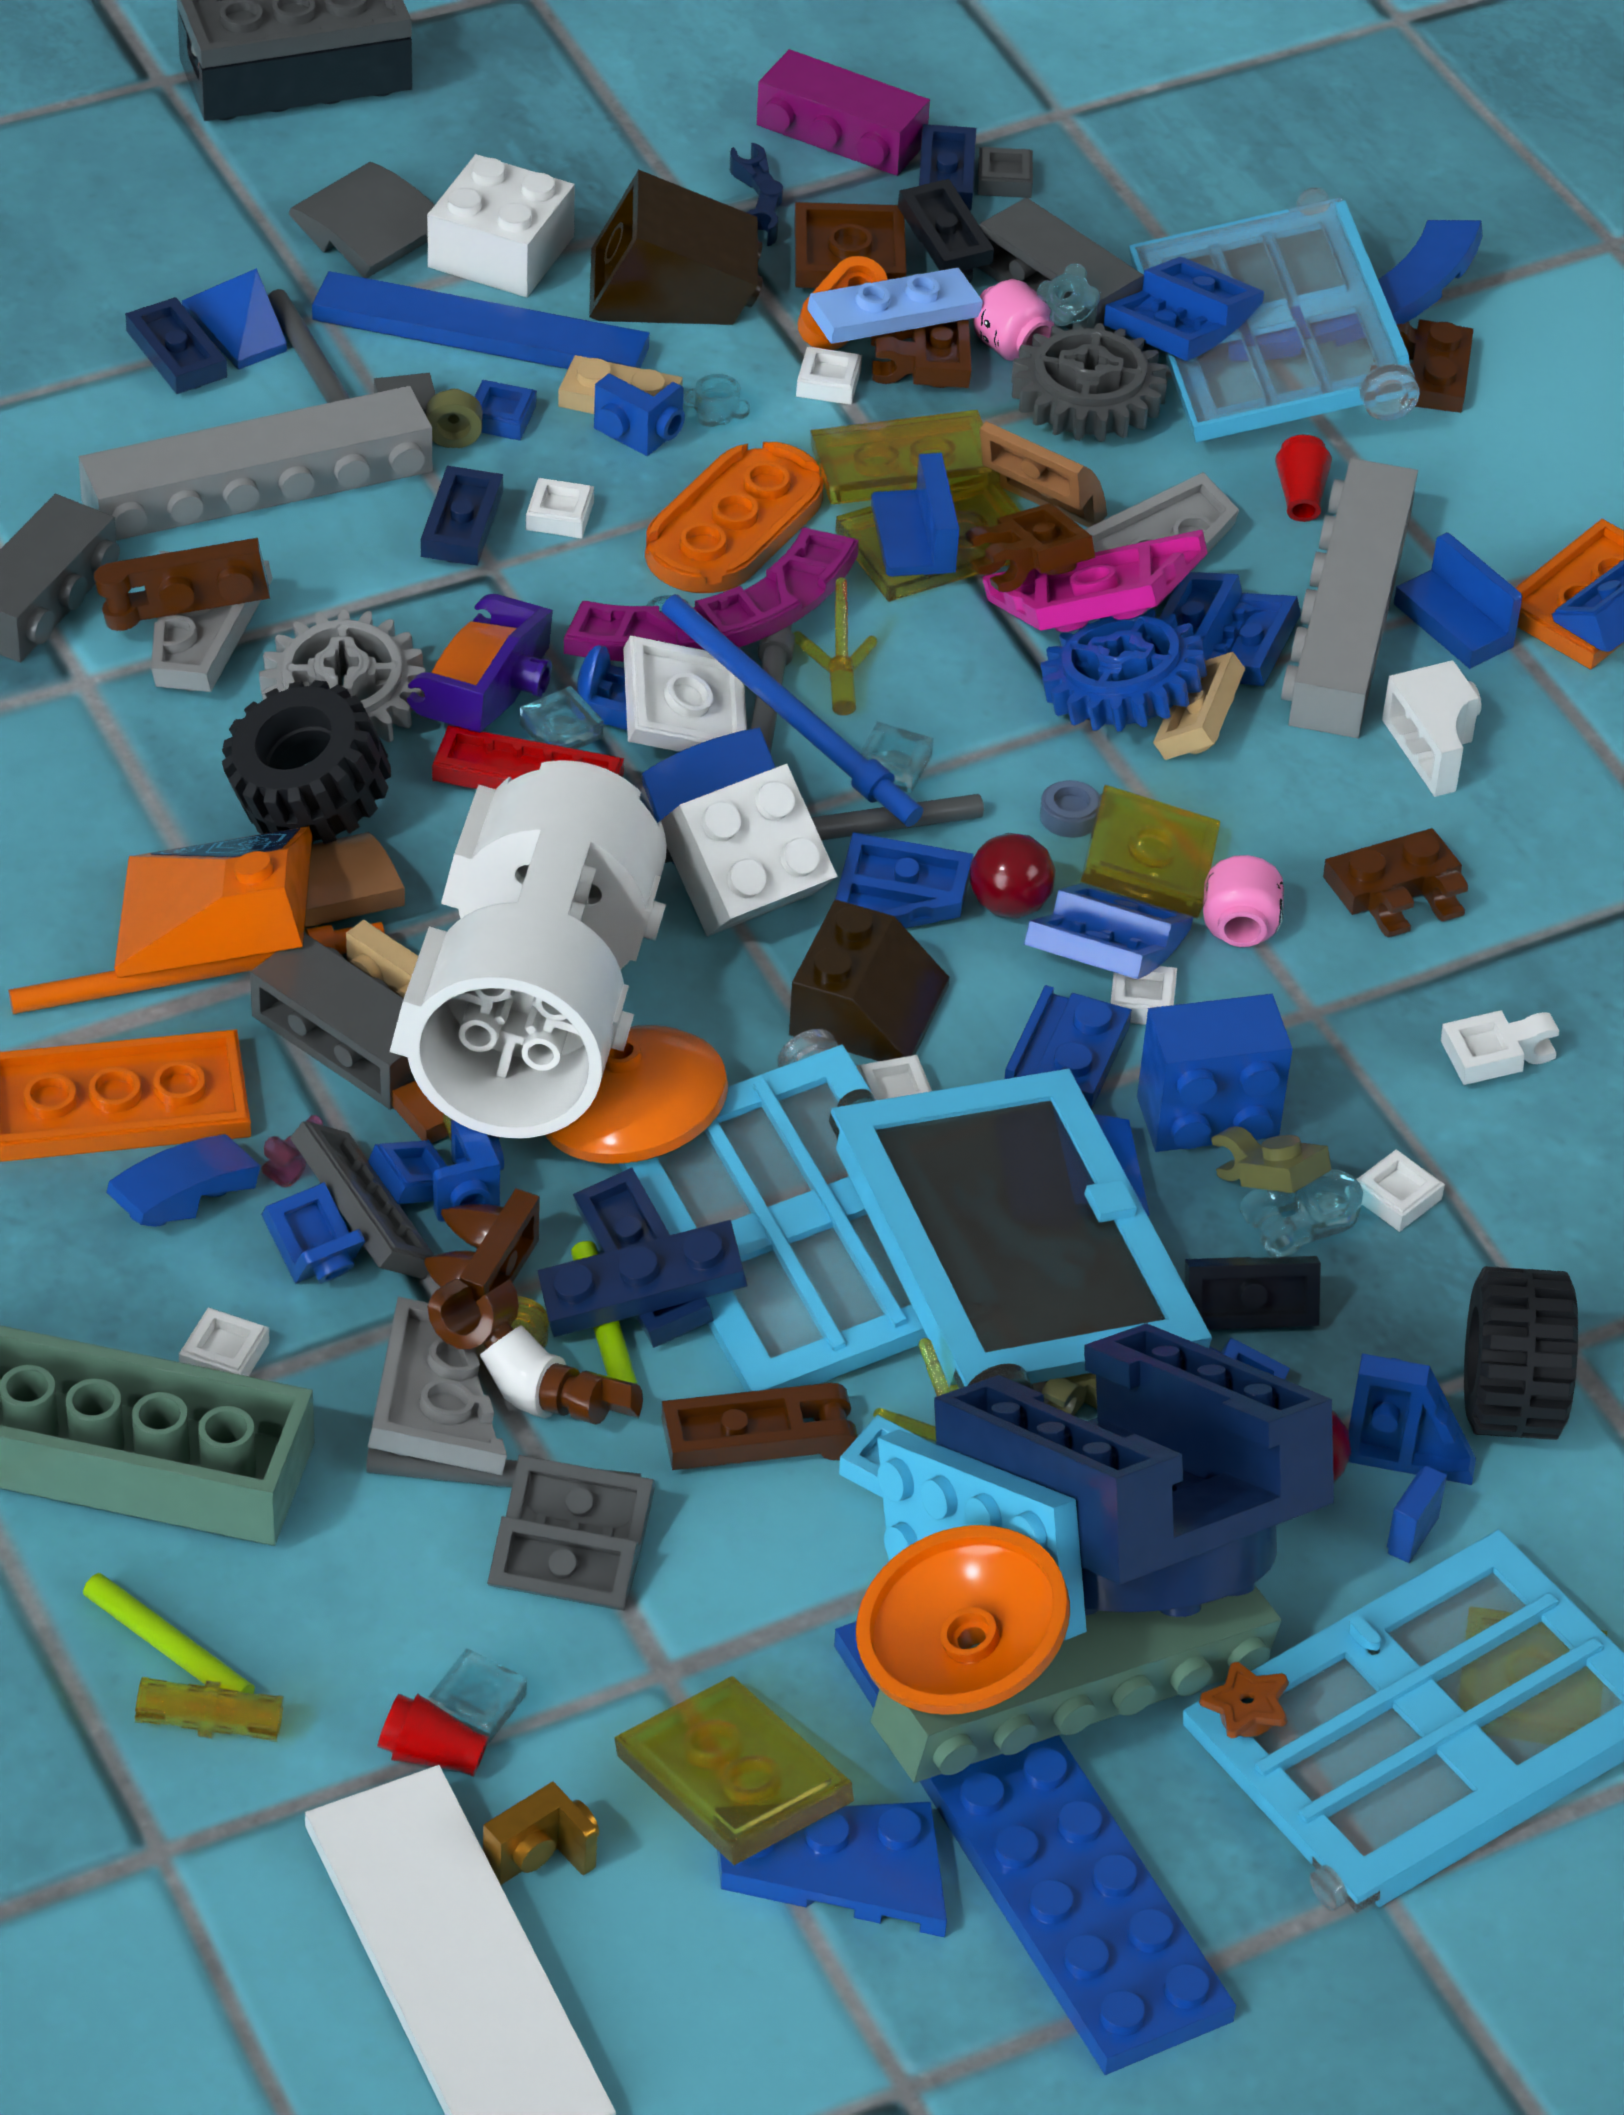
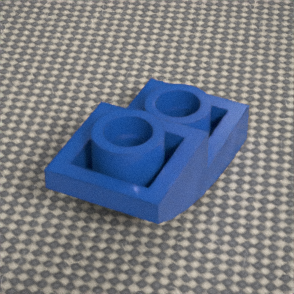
M226 1134L205 1137L166 1149L133 1165L109 1181L106 1193L140 1225L163 1226L169 1221L196 1218L201 1195L219 1197L231 1191L256 1188L261 1166Z

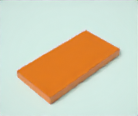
M237 1029L0 1052V1162L176 1145L226 1134L231 1139L251 1137V1121Z

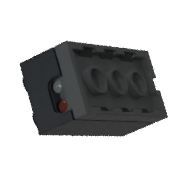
M177 0L180 61L204 121L230 120L237 116L269 111L282 112L289 108L321 103L334 104L341 100L373 95L386 96L392 92L412 90L411 17L403 0Z

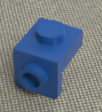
M608 373L595 384L594 428L645 456H649L666 441L674 439L681 431L685 421V413L683 411L684 388L675 382H671L655 396H652Z
M451 1119V1160L454 1165L438 1168L433 1172V1210L440 1222L445 1221L441 1215V1210L445 1208L468 1204L500 1206V1171L504 1170L503 1151L497 1136L472 1130Z
M325 1182L267 1205L261 1214L295 1284L316 1276L319 1283H324L347 1273L355 1266L353 1260L366 1242L360 1229L349 1232Z

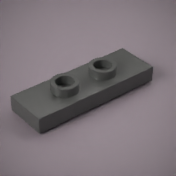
M303 1121L290 1139L320 1181L319 1184L325 1182L336 1206L350 1225L348 1227L349 1232L357 1229L361 1230L366 1241L362 1247L369 1252L379 1268L425 1279L429 1273L424 1261L425 1258L433 1256V1252L373 1170L368 1159L350 1133Z

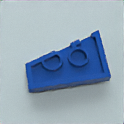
M931 1802L716 1813L715 1836L722 1890L805 1908L815 1901L854 1909V1918L881 1924L882 1917L887 1916L919 1923L921 1933L945 1938L947 1918Z

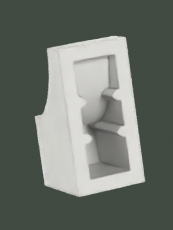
M1453 660L1389 676L1382 721L1434 797L1456 792L1464 749L1462 744L1472 742L1476 716L1481 712V698L1476 685L1471 681H1467Z

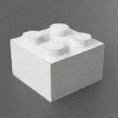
M475 154L427 214L428 267L528 298L574 237L575 184L553 178L545 173L533 172L501 162L495 158H487Z
M788 764L680 804L661 820L666 836L667 848L707 937L811 896L838 877Z

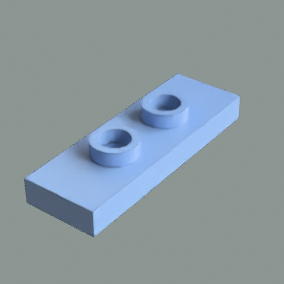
M958 267L811 293L807 310L829 342L834 344L976 318L981 312L983 301Z

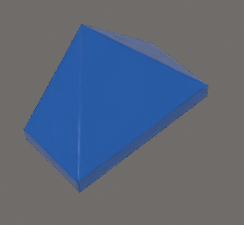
M257 268L182 300L184 308L209 339L238 370L287 351V342Z

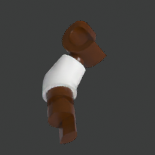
M456 1278L437 1289L430 1298L427 1306L428 1315L436 1334L445 1343L457 1349H472L483 1344L486 1350L480 1354L481 1359L504 1399L516 1408L544 1419L551 1417L553 1414L565 1416L570 1413V1416L576 1420L595 1425L601 1423L606 1418L609 1410L639 1418L643 1404V1393L639 1385L589 1371L580 1373L578 1369L567 1366L562 1357L548 1353L522 1325L515 1329L512 1328L511 1325L518 1315L519 1303L517 1291L511 1279L491 1290L476 1302L473 1298L472 1287Z

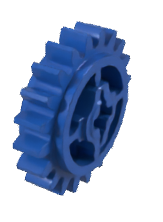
M1150 609L1143 615L1125 620L1115 619L1112 616L1100 618V620L1091 624L1088 623L1080 628L1075 634L1061 633L1059 635L1061 646L1048 647L1046 649L1048 661L1041 663L1047 703H1053L1055 714L1061 716L1069 713L1070 722L1074 726L1084 722L1086 719L1090 720L1093 731L1099 730L1104 724L1114 725L1118 732L1122 731L1127 724L1137 723L1142 728L1147 727L1148 719L1156 716L1168 719L1171 717L1169 708L1173 705L1187 707L1190 704L1188 693L1201 692L1200 678L1207 676L1201 636H1194L1192 624L1187 623L1178 626L1175 614L1168 615L1160 620L1156 618L1155 609Z

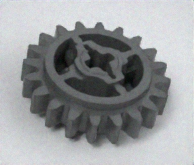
M1074 322L1072 330L1063 331L1055 325L1051 328L1050 338L1035 333L1032 339V346H1020L1019 358L1013 360L1012 398L1020 399L1019 411L1021 413L1034 412V425L1038 426L1047 422L1052 424V434L1058 435L1065 430L1072 432L1075 440L1078 441L1085 435H1095L1102 442L1105 441L1107 433L1115 432L1118 436L1125 438L1128 433V425L1144 430L1147 417L1158 418L1160 405L1165 404L1167 367L1164 364H1158L1159 352L1157 350L1144 351L1145 339L1141 337L1130 341L1125 338V329L1123 328L1113 333L1106 331L1103 323H1097L1092 329L1083 328L1079 322Z

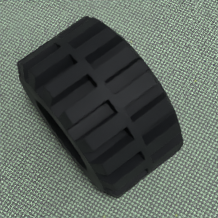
M314 680L310 686H304L302 681L289 683L288 689L279 692L275 688L265 693L267 698L260 703L253 701L244 709L246 716L243 719H235L229 728L233 737L224 740L222 752L226 758L222 760V765L228 781L251 824L255 825L260 834L310 826L312 845L314 841L321 839L324 844L336 841V835L345 830L348 834L352 833L360 827L358 821L362 817L370 818L376 812L378 807L375 800L385 798L389 788L385 780L391 777V765L387 759L389 756L362 702L356 695L351 696L347 688L338 684L330 689L327 681Z
M1485 1266L1477 1277L1469 1304L1464 1356L1465 1411L1475 1435L1557 1440L1561 1435L1571 1412L1578 1355L1577 1298L1568 1272Z

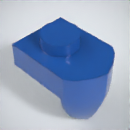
M597 645L587 654L578 674L577 705L579 712L587 720L627 730L624 668L611 665L608 649L605 646Z

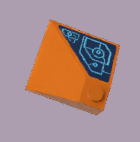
M310 826L129 856L114 966L117 978L303 947L312 846Z

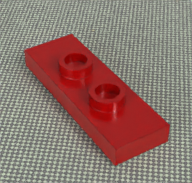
M448 725L432 764V781L477 789L478 784L497 789L508 777H511L513 780L523 774L539 770L543 762L558 760L593 764L623 777L624 758L488 732L478 733Z

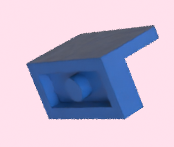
M942 453L919 454L916 489L877 491L871 494V507L885 572L891 577L956 573L959 525Z
M1446 532L1436 538L1431 570L1396 586L1393 604L1465 666L1471 669L1514 647L1522 595L1454 536Z

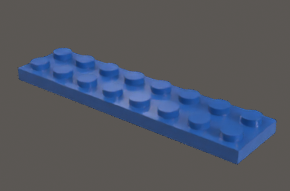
M855 1621L835 1629L834 1647L874 1709L879 1688L870 1678L861 1660L857 1648ZM1059 1735L1030 1744L1024 1750L1013 1755L1000 1754L970 1764L964 1770L953 1775L940 1774L919 1781L1104 2075L1234 2022L1235 2002Z

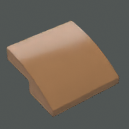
M987 421L981 426L980 439L983 466L997 472L999 487L1040 506L1051 503L1070 519L1086 527L1103 521L1107 516L1106 501L1101 483L1091 469Z
M370 832L338 838L336 841L327 844L319 842L311 846L304 928L405 906V888L385 849Z

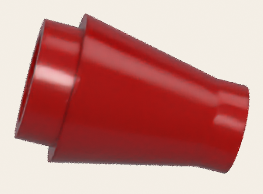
M1302 434L1288 438L1283 442L1281 449L1275 457L1276 468L1287 503V514L1291 519L1300 522L1314 520L1320 515L1321 500L1332 463V456L1326 449L1325 443L1312 435Z
M419 1693L414 1699L398 1694L384 1723L377 1747L392 1752L391 1760L429 1767L440 1765L441 1769L459 1771L474 1777L485 1753L489 1736L476 1732Z

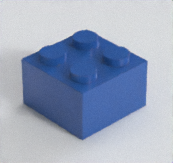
M1273 993L1148 1008L1137 1099L1155 1152L1212 1145V1137L1233 1126L1246 1129L1253 1135L1256 1141L1279 1136L1293 1048Z

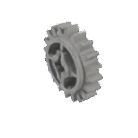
M346 608L340 610L338 620L328 621L321 611L316 612L315 626L309 628L300 621L293 622L295 638L278 634L275 637L276 652H264L265 670L259 672L263 700L267 698L265 693L275 688L279 692L288 689L289 683L302 681L304 686H310L314 680L327 681L330 689L338 684L347 688L351 696L356 695L378 736L387 742L394 740L392 724L404 728H410L412 725L411 711L414 710L408 704L407 698L412 692H416L422 697L423 691L419 688L410 689L408 684L416 675L424 673L426 670L423 667L422 650L413 649L410 632L400 633L395 636L394 620L388 619L376 627L373 626L372 611L363 613L359 621L350 620V615Z

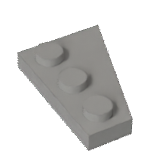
M1202 472L1084 530L1092 535L1094 551L1098 552L1203 529L1209 553L1235 525L1239 509ZM1169 594L1156 607L1147 608V610L1144 613H1146L1150 609H1156L1169 596Z
M160 551V554L169 553V551ZM263 560L270 585L273 578L269 561ZM261 600L158 617V621L154 622L151 670L156 687L211 692Z
M398 1297L368 1448L391 1452L400 1456H411L502 1475L507 1453L503 1440L497 1439L492 1425L494 1410L490 1397L483 1395L478 1378L480 1363L475 1348L457 1349L445 1343L436 1334L429 1320L427 1302Z

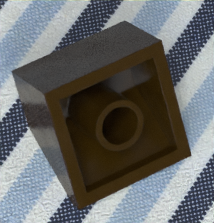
M835 899L792 981L789 1035L831 1048L843 1044L847 1052L876 1061L915 1055L949 987L950 977L894 916Z

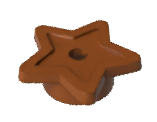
M1234 1662L1230 1665L1226 1683L1203 1692L1199 1703L1202 1707L1220 1714L1221 1722L1226 1728L1228 1737L1258 1736L1267 1732L1272 1726L1282 1727L1287 1724L1286 1714L1278 1700L1289 1685V1681L1283 1673L1256 1676L1241 1663ZM1247 1698L1254 1699L1251 1703H1243L1241 1701Z

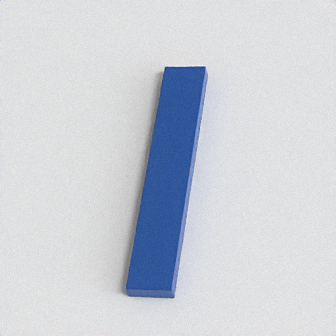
M328 271L312 303V320L565 369L569 368L575 355L598 358L606 362L641 368L649 349L650 332Z

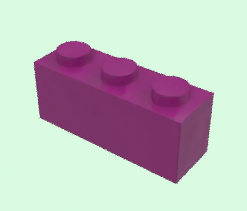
M788 49L758 81L756 125L898 176L921 150L923 124H928L930 99Z

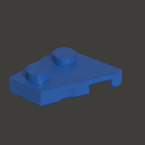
M853 832L835 899L892 915L905 929L959 918L962 914L970 881L973 853Z
M1362 1353L1348 1429L1351 1455L1348 1462L1414 1475L1418 1473L1420 1468L1423 1469L1427 1465L1446 1474L1447 1481L1472 1485L1476 1457L1431 1367L1397 1358H1385Z

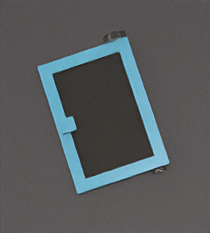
M1070 1069L882 1100H875L872 1092L867 1089H857L844 1095L839 1100L837 1107L831 1108L829 1123L838 1140L836 1145L837 1153L951 1385L957 1384L960 1389L1001 1375L1034 1390L1033 1383L1087 1374L1090 1372L1085 1371V1344L1145 1323L1209 1348L1212 1336Z

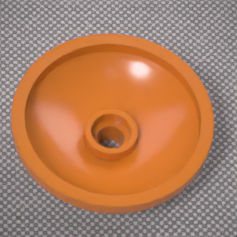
M659 1025L631 1026L624 1051L610 1049L600 1087L589 1108L576 1121L545 1136L556 1148L567 1155L595 1163L619 1164L638 1162L671 1152L701 1134L712 1124L722 1110L728 1093V1079L722 1058L708 1042L691 1033Z
M987 1525L962 1526L943 1530L903 1549L875 1576L866 1590L858 1611L856 1621L857 1648L861 1660L876 1686L888 1697L905 1707L925 1713L941 1715L963 1714L986 1709L1024 1690L1053 1661L1064 1641L1069 1625V1593L1063 1575L1055 1560L1040 1544L1031 1538L1007 1528ZM981 1643V1644H979L978 1646H976V1647H974V1648H970L971 1646H973V1645H975V1644Z

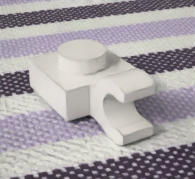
M1502 1010L1442 1024L1441 1043L1463 1085L1523 1072L1524 1059L1531 1064H1542L1555 1059L1556 1051L1549 1038L1559 1036V1029L1551 1014L1547 1012L1536 1013L1523 1020L1508 1023Z

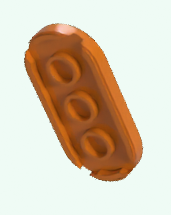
M763 442L762 448L748 450V444H743L724 452L649 524L646 531L645 559L651 572L669 586L693 593L722 592L746 582L821 507L823 501V478L819 474L820 467L815 459L803 450L781 442Z

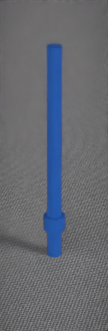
M678 594L670 596L662 606V613L850 776L852 778V787L871 803L878 801L907 827L914 825L921 818L923 808L894 783V774L878 760H867Z

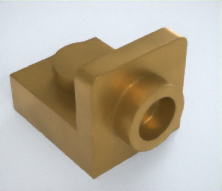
M552 1781L483 1825V1851L500 1885L522 1871L529 1873L537 1870L549 1860L557 1849L582 1875H585L596 1868L599 1827L594 1815L583 1802L577 1799L571 1801L557 1784Z

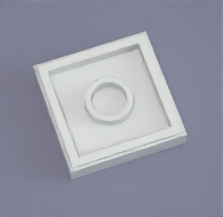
M630 635L623 648L628 742L680 752L720 736L747 730L744 684L707 651Z

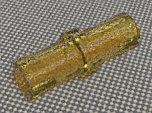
M142 1676L136 1701L135 1723L163 1724L198 1730V1737L211 1739L214 1737V1733L277 1742L282 1721L284 1696L253 1694L221 1688V1682L206 1680L205 1686L167 1682L166 1680Z

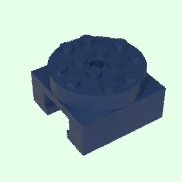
M1148 1323L1084 1345L1085 1371L1096 1375L1097 1418L1085 1421L1044 1403V1394L1001 1375L934 1397L937 1445L1076 1499L1085 1616L1098 1611H1160L1168 1616L1186 1617L1198 1613L1201 1610V1604L1227 1596L1248 1594L1254 1590V1583L1262 1578L1275 1562L1277 1556L1276 1525L1334 1503L1332 1399Z

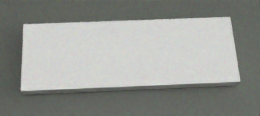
M440 1765L305 1812V1827L445 2115H616V2111Z

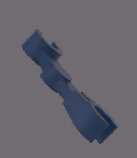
M751 143V159L741 158L736 149L732 147L730 151V173L749 187H753L759 195L756 208L746 213L757 217L758 230L767 232V246H771L778 237V216L776 215V210L783 201V185L774 180L770 175L766 153L762 146Z

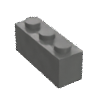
M1027 197L980 223V228L994 248L992 264L977 268L998 282L1009 279L1025 282L1050 303L1055 312V320L1069 330H1072L1074 322H1079L1083 328L1093 329L1097 323H1103L1104 326L1106 304L1142 291L1144 279L1142 273ZM1104 326V329L1106 331H1110L1113 333L1116 331L1107 326Z
M55 493L0 549V655L21 663L38 644H43L47 641L53 628L71 610H75L81 605L86 594L95 585L94 572L104 564L118 561L120 547L116 543L114 516Z
M304 933L303 947L277 951L250 971L252 1017L391 1110L393 1108L392 1091L415 1081L409 1066L408 1057L390 1052L404 998L391 991L382 980L370 977L346 961L337 950L332 947H325L306 933Z

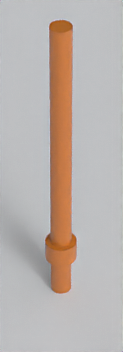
M382 922L371 923V925L385 933ZM330 924L308 928L305 933L325 947H332L340 954H346V932L353 927L333 930ZM276 952L118 978L115 970L8 989L12 1013L18 1014L248 972Z

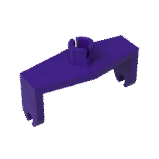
M499 594L483 596L474 608L476 610H487L491 618H486L481 613H478L473 622L517 629L508 636L477 685L431 672L416 675L408 684V688L421 689L425 697L412 692L407 698L410 707L423 717L481 733L515 702L521 691L541 697L548 687L552 672L551 660L543 658L550 644L552 609Z

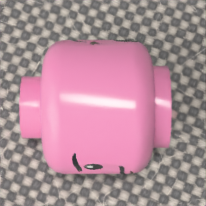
M1016 279L1001 281L985 289L979 296L983 304L979 316L973 318L974 332L982 342L1003 359L1013 361L1019 358L1020 346H1032V339L1035 333L1047 338L1051 337V328L1055 325L1054 309L1045 298L1025 282Z
M1250 855L1232 856L1219 861L1213 866L1204 882L1203 900L1204 922L1212 935L1232 946L1250 947L1268 940L1277 933L1283 920L1284 885L1283 878L1276 867L1262 858Z

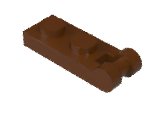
M258 538L110 562L100 566L94 572L98 594L106 599L102 607L105 623L108 628L115 631L131 629L140 620L270 599L269 583ZM145 586V591L128 593L131 588Z
M823 1383L662 1401L661 1419L672 1470L821 1454L829 1460H840L841 1455L858 1437L855 1424L847 1420V1416L851 1412L847 1389L838 1383ZM813 1418L815 1421L804 1422L803 1419Z

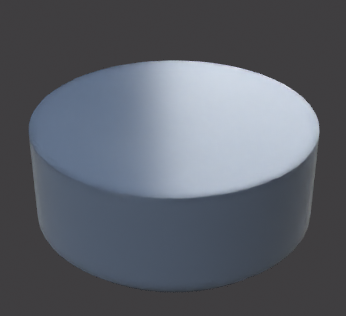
M1074 780L1056 782L1047 787L1042 794L1040 820L1046 829L1062 837L1075 838L1088 835L1099 825L1102 806L1101 797L1093 787L1083 782Z

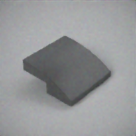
M370 161L291 207L289 215L323 253L336 247L363 278H369L428 242L427 214L435 205L406 180L383 166Z
M519 1455L506 1517H501L487 1584L497 1588L625 1611L655 1490L654 1480Z

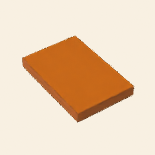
M1604 519L1599 520L1515 587L1522 595L1517 627L1590 670L1616 650L1619 646L1610 652H1604L1595 648L1555 623L1552 613L1624 560V530Z

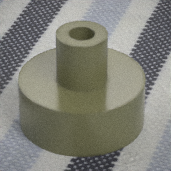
M454 388L437 393L427 403L425 415L432 426L433 442L446 448H463L471 445L479 438L482 431L483 411L480 402L473 395Z

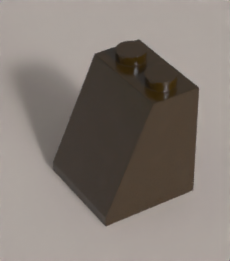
M638 169L591 248L589 317L598 321L733 325L745 306L750 308L754 305L762 287L763 279L762 276L758 275V261L762 253V242L758 241L757 217Z

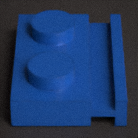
M1045 985L1007 1064L1004 1079L1070 1069L1092 1110L1130 1027L1132 1009L1076 993H1071L1070 998L1053 994L1054 987Z

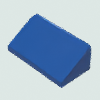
M1624 560L1552 613L1555 623L1604 652H1610L1624 642Z

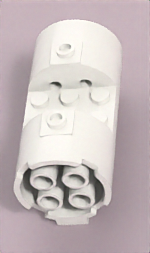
M547 761L541 763L539 770L523 774L513 780L511 777H508L497 789L478 784L454 853L441 901L443 905L459 909L461 919L448 931L429 926L401 1006L390 1048L391 1053L408 1057L414 1079L429 1101L446 1116L472 1130L504 1138H531L547 1135L568 1126L584 1114L596 1097L610 1049L624 1051L634 1014L622 1011L629 985L624 984L621 969L630 960H637L643 937L656 940L666 904L656 902L654 899L665 864L667 845L662 822L657 823L651 812L640 800L641 791L612 771L585 762Z

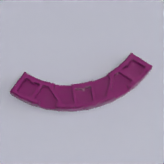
M803 527L787 552L766 570V577L745 590L738 586L723 593L696 600L694 609L737 647H742L773 635L807 615L835 591L849 573L858 556L859 540ZM584 600L581 602L564 636V654L586 658L587 654L595 646L601 645L608 649L610 661L624 662L623 648L630 635L704 650L666 615L660 612L659 606H621Z

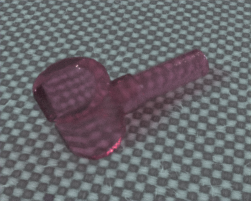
M311 1115L305 1121L323 1125L320 1117L316 1115ZM273 1136L265 1142L264 1155L270 1160L263 1164L261 1172L279 1186L286 1188L300 1178L305 1170L306 1161L290 1139L291 1136H288L285 1140L279 1136Z

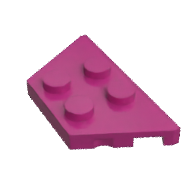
M1202 529L1095 552L1096 558L1079 562L1074 570L1064 574L1049 575L1032 569L1024 583L1016 590L1010 592H999L990 583L991 577L1002 575L1006 571L983 576V583L989 602L1040 631L1055 628L1059 632H1069L1084 627L1090 620L1109 616L1119 620L1131 619L1143 614L1147 608L1156 607L1208 554Z

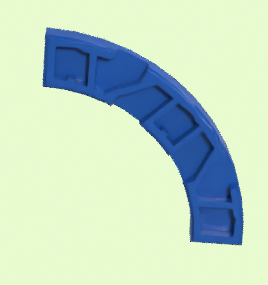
M1427 220L1423 233L1412 250L1392 270L1378 279L1396 324H1404L1424 312L1442 298V289L1454 278L1459 279L1467 271L1477 254L1483 237L1481 220ZM1300 310L1290 312L1303 344L1312 343ZM1357 318L1310 328L1317 349L1334 346L1336 352L1366 342ZM1244 322L1237 329L1238 333L1243 339L1246 350L1256 351L1246 322ZM1296 332L1255 341L1264 365L1302 360L1303 349ZM1242 344L1229 347L1230 366H1250Z

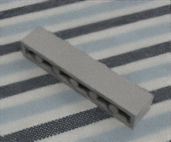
M411 386L109 449L78 456L81 501L86 506L114 516L116 540L433 472L432 426Z
M1350 458L1345 480L1334 479L1328 513L1336 514V517L1329 515L1324 517L1319 549L1327 550V553L1316 551L1310 578V586L1318 587V590L1306 589L1300 623L1308 624L1309 626L1308 628L1297 626L1293 642L1291 661L1298 662L1299 666L1287 665L1283 682L1281 700L1292 702L1288 726L1359 739L1412 513L1418 470Z

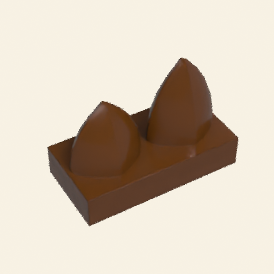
M515 1188L504 1207L491 1204H468L442 1209L441 1215L446 1224L457 1236L467 1244L477 1248L476 1252L467 1250L450 1251L425 1258L424 1264L432 1279L440 1287L455 1278L472 1287L475 1302L507 1280L511 1279L513 1283L539 1241L540 1196Z

